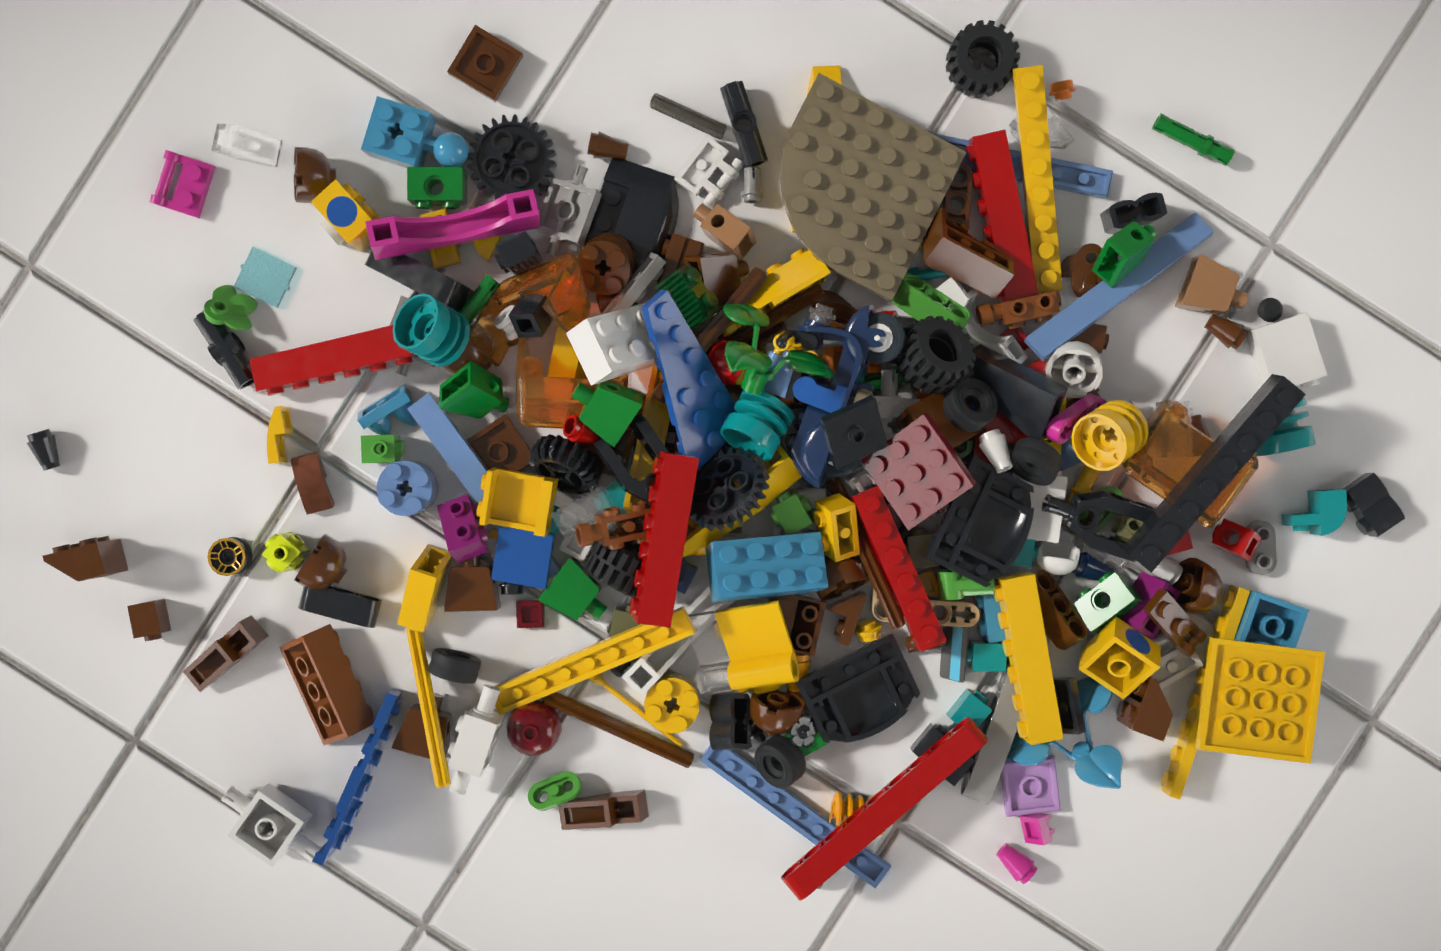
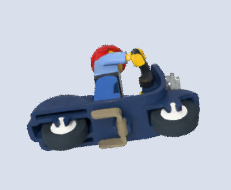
M817 303L816 308H809L810 316L809 318L806 317L803 326H798V330L783 331L774 337L773 345L775 349L770 350L768 354L772 360V366L768 370L771 372L783 357H788L790 350H802L804 348L808 351H819L823 347V340L838 341L843 344L842 355L831 384L827 383L821 376H810L808 373L797 371L790 367L789 364H785L777 372L773 381L767 380L764 388L765 392L809 404L807 408L803 407L799 414L797 422L801 425L798 433L792 435L788 449L791 450V459L800 475L818 489L823 486L828 476L841 477L849 475L858 468L862 461L861 458L839 469L833 466L820 417L870 395L873 396L872 390L874 386L869 383H863L869 362L877 364L890 362L900 355L905 345L906 335L900 321L889 313H874L873 304L859 309L852 315L846 328L843 329L830 326L832 320L836 319V315L831 314L833 308ZM730 340L718 342L711 348L707 357L724 385L739 387L742 384L747 369L731 372L725 357V347Z

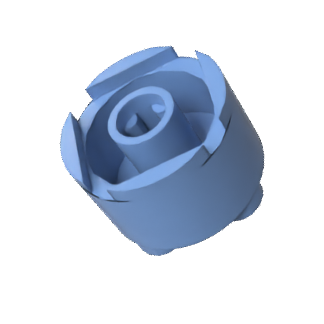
M398 461L389 464L382 471L377 482L379 503L389 512L399 516H410L424 512L434 504L439 491V484L432 470L426 464L418 461ZM404 484L412 487V492H406Z

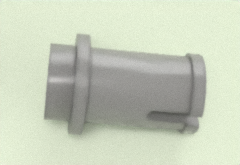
M753 167L744 168V192H742L744 202L748 204L760 203L763 197V192H760L761 168L755 167V171H753Z

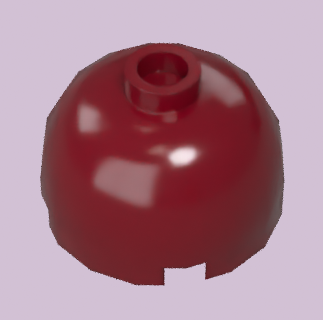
M535 700L516 708L510 714L507 722V738L511 746L519 753L528 756L541 755L551 750L558 742L562 731L561 718L557 710L540 700Z

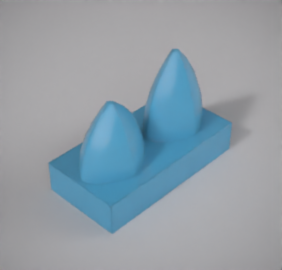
M405 384L358 412L357 421L363 429L368 427L379 435L390 434L391 421L388 415L390 413L402 423L415 426L416 420L407 410L413 404L411 392Z

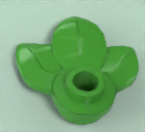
M223 285L213 291L212 299L205 303L203 311L206 319L212 324L222 325L225 323L234 330H247L252 328V323L247 316L257 309L258 302L249 295L237 294L233 285Z

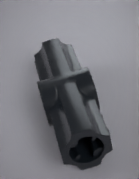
M734 81L720 88L745 168L759 166L767 162L768 158L743 81ZM741 119H746L750 121L752 126L748 130H740L736 124Z
M204 311L196 315L193 321L208 342L207 348L213 359L220 366L224 367L237 389H243L252 385L254 379L250 361L245 354L246 348L241 339L233 331H230L225 323L222 325L210 323L206 319Z

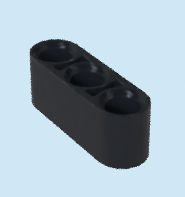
M331 585L323 590H311L303 587L298 608L347 623L375 628L382 600Z

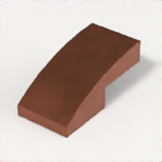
M318 451L291 458L294 478L306 514L333 508L335 503L325 480L327 474Z

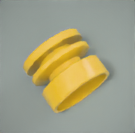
M1111 400L1078 420L1072 431V446L1077 457L1086 466L1098 471H1109L1121 465L1143 448L1149 434L1148 424L1143 413L1133 404L1124 400Z

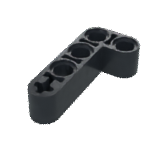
M371 251L364 264L420 294L424 293L433 296L459 312L474 292V290L405 254L375 260Z

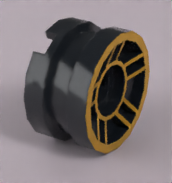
M229 537L214 542L209 548L207 558L214 572L219 575L230 576L247 570L252 563L253 553L248 542L242 538ZM227 552L234 554L233 561L229 562L230 558L229 555H226Z

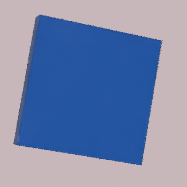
M499 526L491 580L546 589L555 534L549 533L542 537L534 535L532 531Z

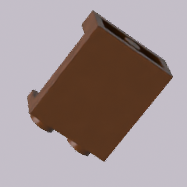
M944 392L932 394L907 407L895 419L900 429L903 430L928 412L952 448L966 441L974 440L986 429V427H983L975 432H966L955 427L944 413L943 400L946 395ZM965 399V404L967 405V407L973 410L969 402Z

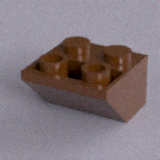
M109 536L95 537L72 545L67 544L52 548V554L42 556L44 562L78 582L129 571L121 539L110 540Z
M801 594L769 597L768 602L779 601L794 652L814 657L826 602Z
M1150 676L1143 683H1140L1133 692L1119 702L1116 710L1117 721L1133 731L1164 742L1173 713L1157 679Z

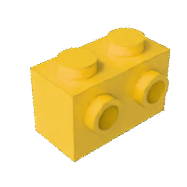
M839 493L815 500L816 511L814 512V521L818 532H821L824 554L835 562L859 555L855 503Z

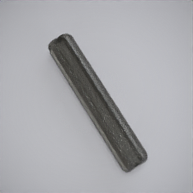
M658 93L652 96L650 101L652 109L717 139L724 137L727 130L725 124Z

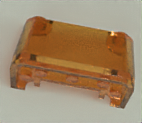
M1168 398L1146 420L1149 431L1146 444L1138 453L1122 463V467L1129 476L1163 499L1166 498L1214 442L1213 439L1189 424V412L1184 405L1179 402L1174 403ZM1255 454L1199 517L1198 523L1212 528L1222 518L1258 469V458Z

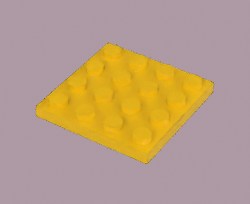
M1209 637L1195 748L1205 751L1311 764L1325 652Z

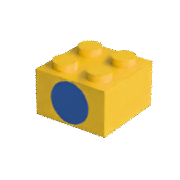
M335 179L311 203L349 245L362 252L370 246L365 221L382 217L376 210L371 209L368 204H363L366 199L356 188H353L349 183L343 185Z
M1115 617L1081 648L1079 670L1124 700L1140 683H1143L1160 668L1161 646L1118 617Z

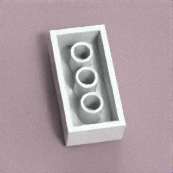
M645 303L587 318L566 333L591 385L656 365L655 358H657L654 343L649 340L641 309Z

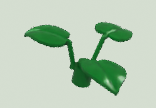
M724 305L723 311L729 319L739 324L752 325L754 329L752 346L743 342L730 341L725 347V357L730 371L747 369L741 384L744 391L753 395H761L767 380L773 381L777 372L785 364H789L793 369L803 373L827 376L834 379L833 371L824 360L811 352L803 350H790L788 357H783L771 372L768 371L772 366V360L768 355L757 350L759 325L769 326V317L762 310L751 305Z

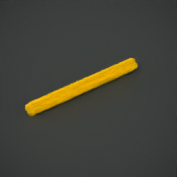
M407 628L406 633L434 782L437 788H444L451 784L431 676L428 672L429 665L422 632L412 631Z

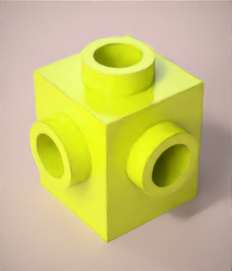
M287 532L279 535L276 533L266 542L265 546L267 549L262 555L267 559L266 563L271 569L283 573L291 570L296 571L306 560L304 556L310 549L304 545V541L295 533ZM282 549L284 550L285 555H283L282 553H280V551H281Z

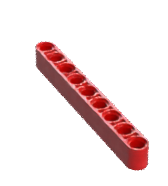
M970 717L959 722L789 867L781 876V880L799 901L808 897L979 751L988 741L986 735Z

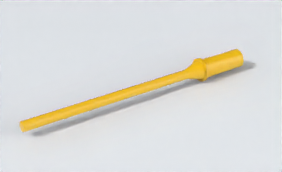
M602 673L588 678L593 682L592 684L595 683L604 687L650 723L641 709L604 680L601 675ZM660 731L677 746L681 747L683 744L671 733Z

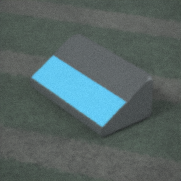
M943 626L947 645L941 647L940 677L964 683L968 628Z

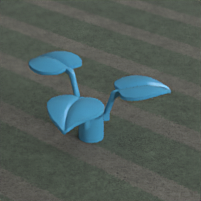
M1091 677L1077 682L1086 732H1084L1086 742L1076 743L1070 752L1056 741L1030 745L1023 738H1020L1018 732L1015 734L1007 756L1008 759L1025 766L1037 765L1048 757L1050 753L1049 745H1052L1067 755L1070 760L1076 761L1075 772L1082 781L1102 788H1121L1122 756L1118 749L1110 745H1099L1093 748L1086 717L1087 711L1100 713L1106 709L1111 701L1112 691Z

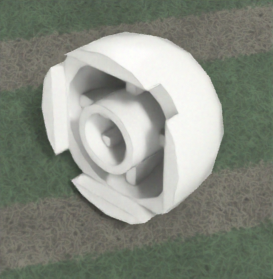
M1079 341L1066 342L1050 355L1046 364V377L1068 387L1067 398H1082L1087 396V392L1093 389L1095 391L1099 387L1103 378L1102 360L1098 352L1089 344Z

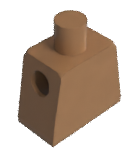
M702 203L694 212L693 216L701 222L700 227L704 234L727 253L735 254L737 261L743 260L757 242L751 227L718 204L713 209H710Z
M1201 254L1191 260L1175 307L1220 315L1226 313L1230 305L1243 309L1249 294L1236 289L1240 279L1237 273Z

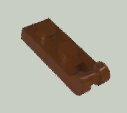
M1159 588L1142 609L1173 645L1189 658L1196 652L1194 648L1198 643H1203L1208 637L1173 597L1163 589ZM1189 633L1190 636H1189L1188 639L1185 641L1184 638H1185V637L1187 636V634Z

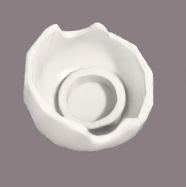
M1042 541L1038 549L1037 563L1050 574L1066 575L1076 569L1079 562L1080 549L1073 544L1059 541V543Z

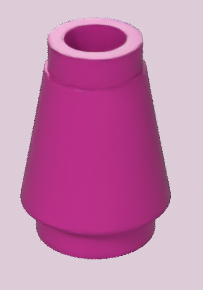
M1007 843L996 853V856L1000 858V861L1016 882L1027 883L1038 869L1032 859Z

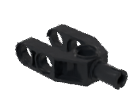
M641 413L636 414L629 426L654 462L655 457H659L660 451H669ZM601 438L594 443V449L622 490L651 505L652 502H648L649 481L651 478H656V474L650 473L642 481H638L636 478L633 479L622 464V457L620 455L617 456L605 440Z
M1105 490L1074 494L1070 501L1047 494L1044 500L1048 501V503L1042 502V511L1064 517L1063 521L1089 548L1133 562L1136 560L1122 550L1126 543L1119 541L1111 535L1108 538L1096 534L1094 530L1099 525L1101 514L1104 510L1145 522L1155 510L1152 506ZM1089 510L1088 516L1079 520L1080 514L1083 511Z

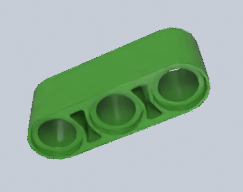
M905 274L892 300L895 306L918 321L921 319L925 320L928 316H933L934 318L943 316L944 320L949 318L954 321L956 326L960 325L964 330L971 317V313L965 307L912 274Z

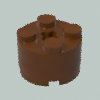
M602 233L592 238L579 252L576 259V273L580 285L599 295L618 293L632 277L637 265L636 253L627 243L628 241L615 233Z

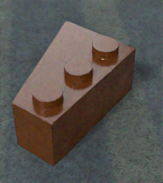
M941 207L934 216L923 238L924 262L931 269L940 270L950 275L954 281L963 282L973 287L977 293L981 295L986 294L995 299L1014 276L1013 259L985 238L982 242L978 241L967 232L970 227L964 223L959 227L946 217L948 211Z

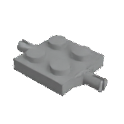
M577 165L573 180L563 181L553 177L551 179L539 212L540 228L535 229L538 232L547 234L551 238L545 252L550 256L557 257L561 242H572L581 246L585 242L602 194L583 185L588 168Z

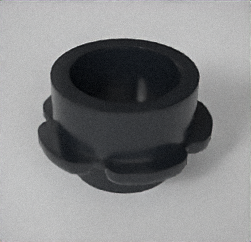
M508 582L498 585V587H501V595L523 594L524 585Z

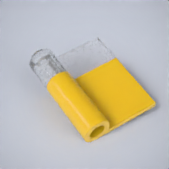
M779 601L689 615L696 629L695 634L691 635L690 639L699 662L697 674H694L693 682L695 689L699 690L702 695L798 682L799 665Z

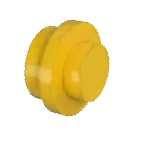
M874 619L862 620L855 628V634L859 636V640L862 642L875 641L881 637L882 625L879 622H875Z

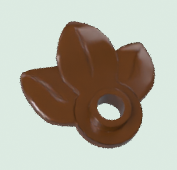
M1088 243L1083 245L1077 254L1067 256L1060 264L1061 276L1071 277V286L1077 297L1083 296L1095 285L1103 281L1092 271L1102 250L1097 244ZM1095 253V261L1087 262V254Z

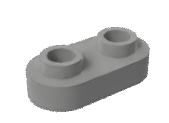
M1255 520L1250 522L1246 528L1255 531L1257 534L1263 529L1265 537L1260 540L1250 561H1245L1248 570L1252 573L1267 575L1275 569L1277 564L1275 529L1267 521ZM1262 557L1266 558V564L1264 566L1260 565V559Z

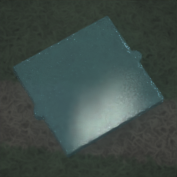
M252 247L245 264L240 266L242 270L234 287L278 308L286 290H290L289 284L297 267Z

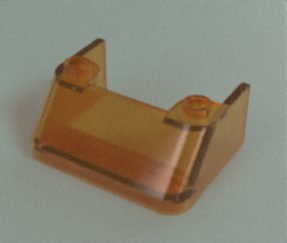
M566 253L503 280L499 283L501 286L491 296L470 330L469 339L495 367L500 366L510 347L523 345L530 338L517 337L514 340H509L505 336V331L498 329L494 325L496 317L508 306H515L521 295L546 294L547 299L543 308L565 333L587 319L590 315L591 303L578 259L573 253Z
M519 338L516 361V411L518 420L526 427L563 429L566 419L570 415L580 414L584 405L571 397L577 384L581 382L594 390L597 384L591 385L586 378L544 377L542 361L530 356L527 338ZM632 373L610 379V381L631 389Z

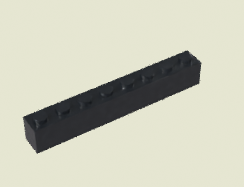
M1271 374L1122 547V550L1152 573L1306 394L1286 377Z

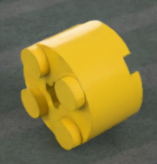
M678 673L661 676L647 691L644 701L646 718L655 728L666 733H680L689 728L696 720L700 707V696L695 684L685 675ZM672 697L676 698L677 705H674L673 708L668 707L667 701H670Z

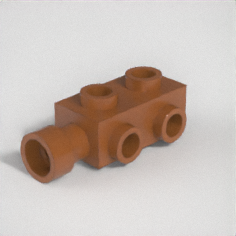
M1055 290L994 305H989L988 303L977 305L975 309L977 322L980 327L992 325L994 321H998L999 325L1008 324L1009 329L1026 326L1025 320L1035 318V323L1049 321L1052 318L1051 314L1060 313L1061 296L1059 291Z
M636 501L630 503L628 508L608 507L603 509V513L594 515L595 524L590 525L586 522L575 526V534L579 546L592 545L593 541H598L602 545L608 546V549L616 550L624 548L627 541L635 540L637 544H641L642 541L645 542L647 531L643 528L646 513L650 514L651 505L646 503V501ZM634 517H639V521L636 524L632 522ZM613 522L612 528L608 530L607 523Z

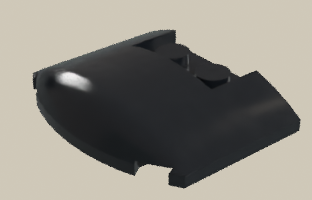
M612 159L604 177L600 191L602 194L581 250L597 235L615 233L624 237L632 250L634 249L637 257L635 272L651 252L662 258L664 256L661 255L666 239L671 240L678 218L679 197L675 185L677 182L674 181L675 176L624 159Z
M973 456L966 468L977 484L949 503L937 531L932 535L925 558L983 587H988L991 585L989 583L1000 574H1004L1011 567L1026 542L1034 514L1030 498V492L1034 493V488L1032 485L1006 472L997 473L993 465Z
M893 634L867 643L864 647L820 669H815L800 678L798 682H795L823 742L830 743V740L844 741V743L854 742L880 733L907 713V708L914 696L918 698L920 695L919 688Z

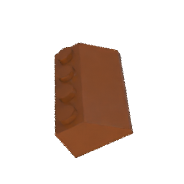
M331 624L279 647L323 745L348 738L372 726L374 723L373 711L364 699L361 684L355 679L350 668V660L344 654L339 643V636Z

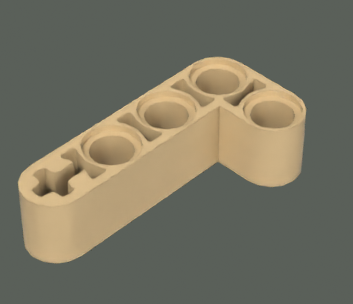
M871 583L870 611L879 621L889 622L886 614L879 615L876 608L880 601ZM928 598L932 608L936 605H943L944 607L943 616L937 618L940 626L972 627L979 621L980 612L969 601ZM966 607L967 610L971 611V615H967L965 620L958 614H952V609L956 612H964Z

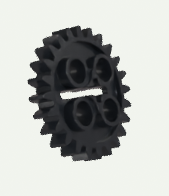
M516 114L513 115L511 122L508 121L505 115H502V123L498 124L492 118L493 127L489 128L483 124L482 127L485 133L483 135L477 132L474 133L479 140L478 143H469L475 152L468 153V158L474 162L468 164L467 168L476 171L470 176L473 181L480 180L476 187L479 190L487 188L485 191L487 198H490L495 193V200L505 194L531 189L541 196L542 193L539 187L542 185L549 188V184L545 180L546 177H555L549 168L557 167V163L550 160V158L557 155L556 151L548 149L553 145L551 139L544 140L547 136L546 130L538 132L539 124L537 122L529 126L528 117H525L520 123ZM502 137L510 138V144L506 148L498 147V141ZM521 137L522 141L519 143L516 149L517 139ZM527 147H535L536 153L533 157L525 158L523 156V151ZM515 154V157L518 161L512 162L509 165V163L506 161L507 158L512 159ZM497 162L501 164V169L498 173H488V168L492 163ZM508 171L507 182L503 183L502 180L506 176ZM518 172H525L527 174L526 180L521 184L514 183V176Z
M729 447L727 454L720 449L718 457L712 456L709 462L705 463L697 471L689 517L702 529L706 527L709 531H713L716 527L720 532L723 531L725 524L730 529H733L735 521L743 524V516L752 517L751 509L761 507L757 501L758 499H766V495L762 491L769 488V485L766 483V480L770 478L766 472L768 468L761 458L750 449L745 451L742 447H739L737 451Z

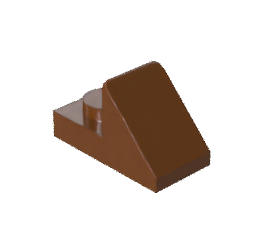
M855 592L825 607L829 611L844 616L843 620H838L834 630V635H837L836 640L839 644L849 647L867 597L865 592Z

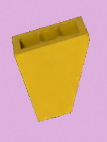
M428 544L410 568L397 622L398 625L422 633L429 625L452 560V556L447 550Z

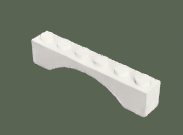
M709 585L686 608L696 629L695 634L639 657L624 672L622 679L642 697L687 647L716 619L715 611L726 609L734 601L712 603Z

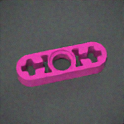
M1087 394V396H1084L1051 419L1046 429V437L1056 443L1063 444L1071 438L1073 427L1078 420L1102 404H1105V400L1094 394Z

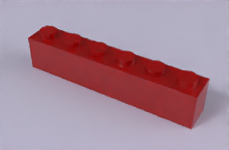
M1006 130L974 136L968 140L969 145H966V155L968 161L973 162L972 184L974 189H978L980 200H977V209L979 216H984L986 227L982 228L983 238L1012 258L1014 266V276L997 295V298L1000 297L1001 302H1007L1038 295L1039 292Z
M393 325L252 358L249 361L256 392H267L268 396L285 393L284 388L292 386L293 390L309 388V382L318 381L319 384L331 383L336 381L335 376L344 375V378L360 376L361 370L369 368L370 372L386 370V364L396 362V366L408 365L413 363L412 358L419 356L398 346L394 341Z
M660 451L659 457H655L653 464V474H656L655 485L650 486L648 502H652L650 514L646 513L643 526L644 530L647 531L645 542H641L639 548V558L642 559L641 569L636 570L634 586L637 587L636 598H632L630 602V615H633L632 618L637 624L671 628L699 458L695 456Z
M874 486L851 496V501L856 505L858 518L905 619V624L916 649L923 652L947 641L880 488Z

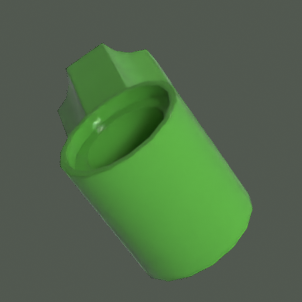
M949 569L937 571L940 600L963 599L964 596L994 594V579L989 582L991 585L983 587Z

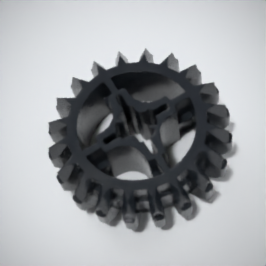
M549 434L538 439L530 451L528 463L531 465L532 471L536 472V475L557 478V488L561 489V491L565 490L570 494L575 492L579 495L590 493L601 479L603 467L600 459L596 458V454L590 452L588 447H583L579 442L570 441L561 435L555 437Z

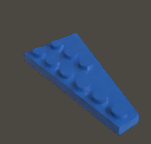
M660 290L641 309L649 340L654 343L657 355L655 363L657 369L661 370L664 382L661 383L668 413L671 424L675 426L679 439L676 442L678 451L684 455L699 458L698 471L727 443L722 437L720 430L728 415L736 412L734 409L735 402L668 290Z
M392 688L387 692L372 726L375 729L374 734L371 733L361 750L362 754L365 755L364 759H360L357 766H354L336 806L335 812L338 814L332 818L323 835L328 841L315 853L312 862L323 866L336 849L341 850L344 842L347 843L353 830L350 824L354 817L358 816L363 805V801H360L364 792L368 791L373 780V776L370 775L372 767H377L382 758L383 751L380 750L383 740L388 741L392 733L393 726L390 725L393 715L398 716L404 701L400 700L403 691Z

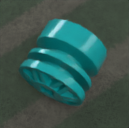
M423 293L413 296L399 309L394 320L393 336L394 341L399 347L418 355L421 359L426 360L432 365L442 367L456 361L464 352L470 337V326L463 314L451 307H447L433 296Z
M743 390L739 398L740 400L734 406L736 412L728 415L721 427L720 433L735 449L742 447L745 451L750 449L762 461H769L780 445L779 437L785 436L795 416L786 404L771 394L763 391L761 395H753Z
M1304 397L1295 408L1307 405L1306 398ZM1293 409L1258 449L1255 456L1278 454L1315 445L1312 426H1298L1297 424L1298 420L1309 416V411L1295 413Z

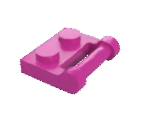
M165 150L163 158L166 160L155 195L151 194L149 202L200 219L216 167ZM178 163L183 165L171 201L166 199L176 164Z

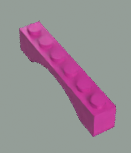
M531 189L505 194L485 205L459 213L422 218L391 216L365 221L373 255L375 260L540 228V216L534 190Z

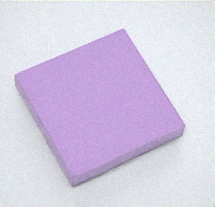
M1048 755L1043 762L1033 766L1021 765L1013 760L1005 761L1001 772V784L1006 817L1061 811L1055 756Z

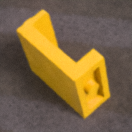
M495 467L487 470V474L484 473L481 480V490H484L483 501L480 500L477 507V517H480L479 525H499L532 531L536 536L545 537L551 530L558 479Z

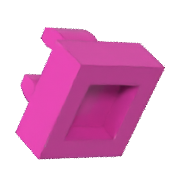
M1029 814L1019 816L1025 843L1045 846L1052 842L1051 835L1055 833V829L1049 828L1047 820L1052 818L1051 815Z

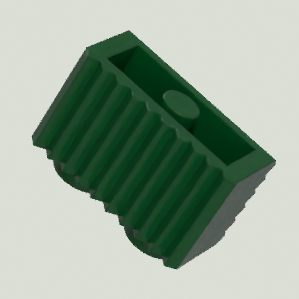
M690 263L676 270L656 286L658 291L668 290L691 330L697 328L721 310L716 295L708 291L702 282L700 272L692 267Z

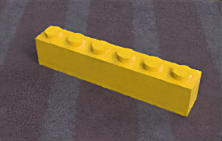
M1027 571L996 577L994 597L996 602L1000 603L1001 612L998 613V622L1000 628L1004 629L1006 640H1003L1002 643L1006 657L1009 656L1011 667L1007 668L1010 683H1014L1015 694L1012 695V702L1015 710L1019 711L1020 721L1017 722L1019 736L1030 745L1064 739L1035 574Z

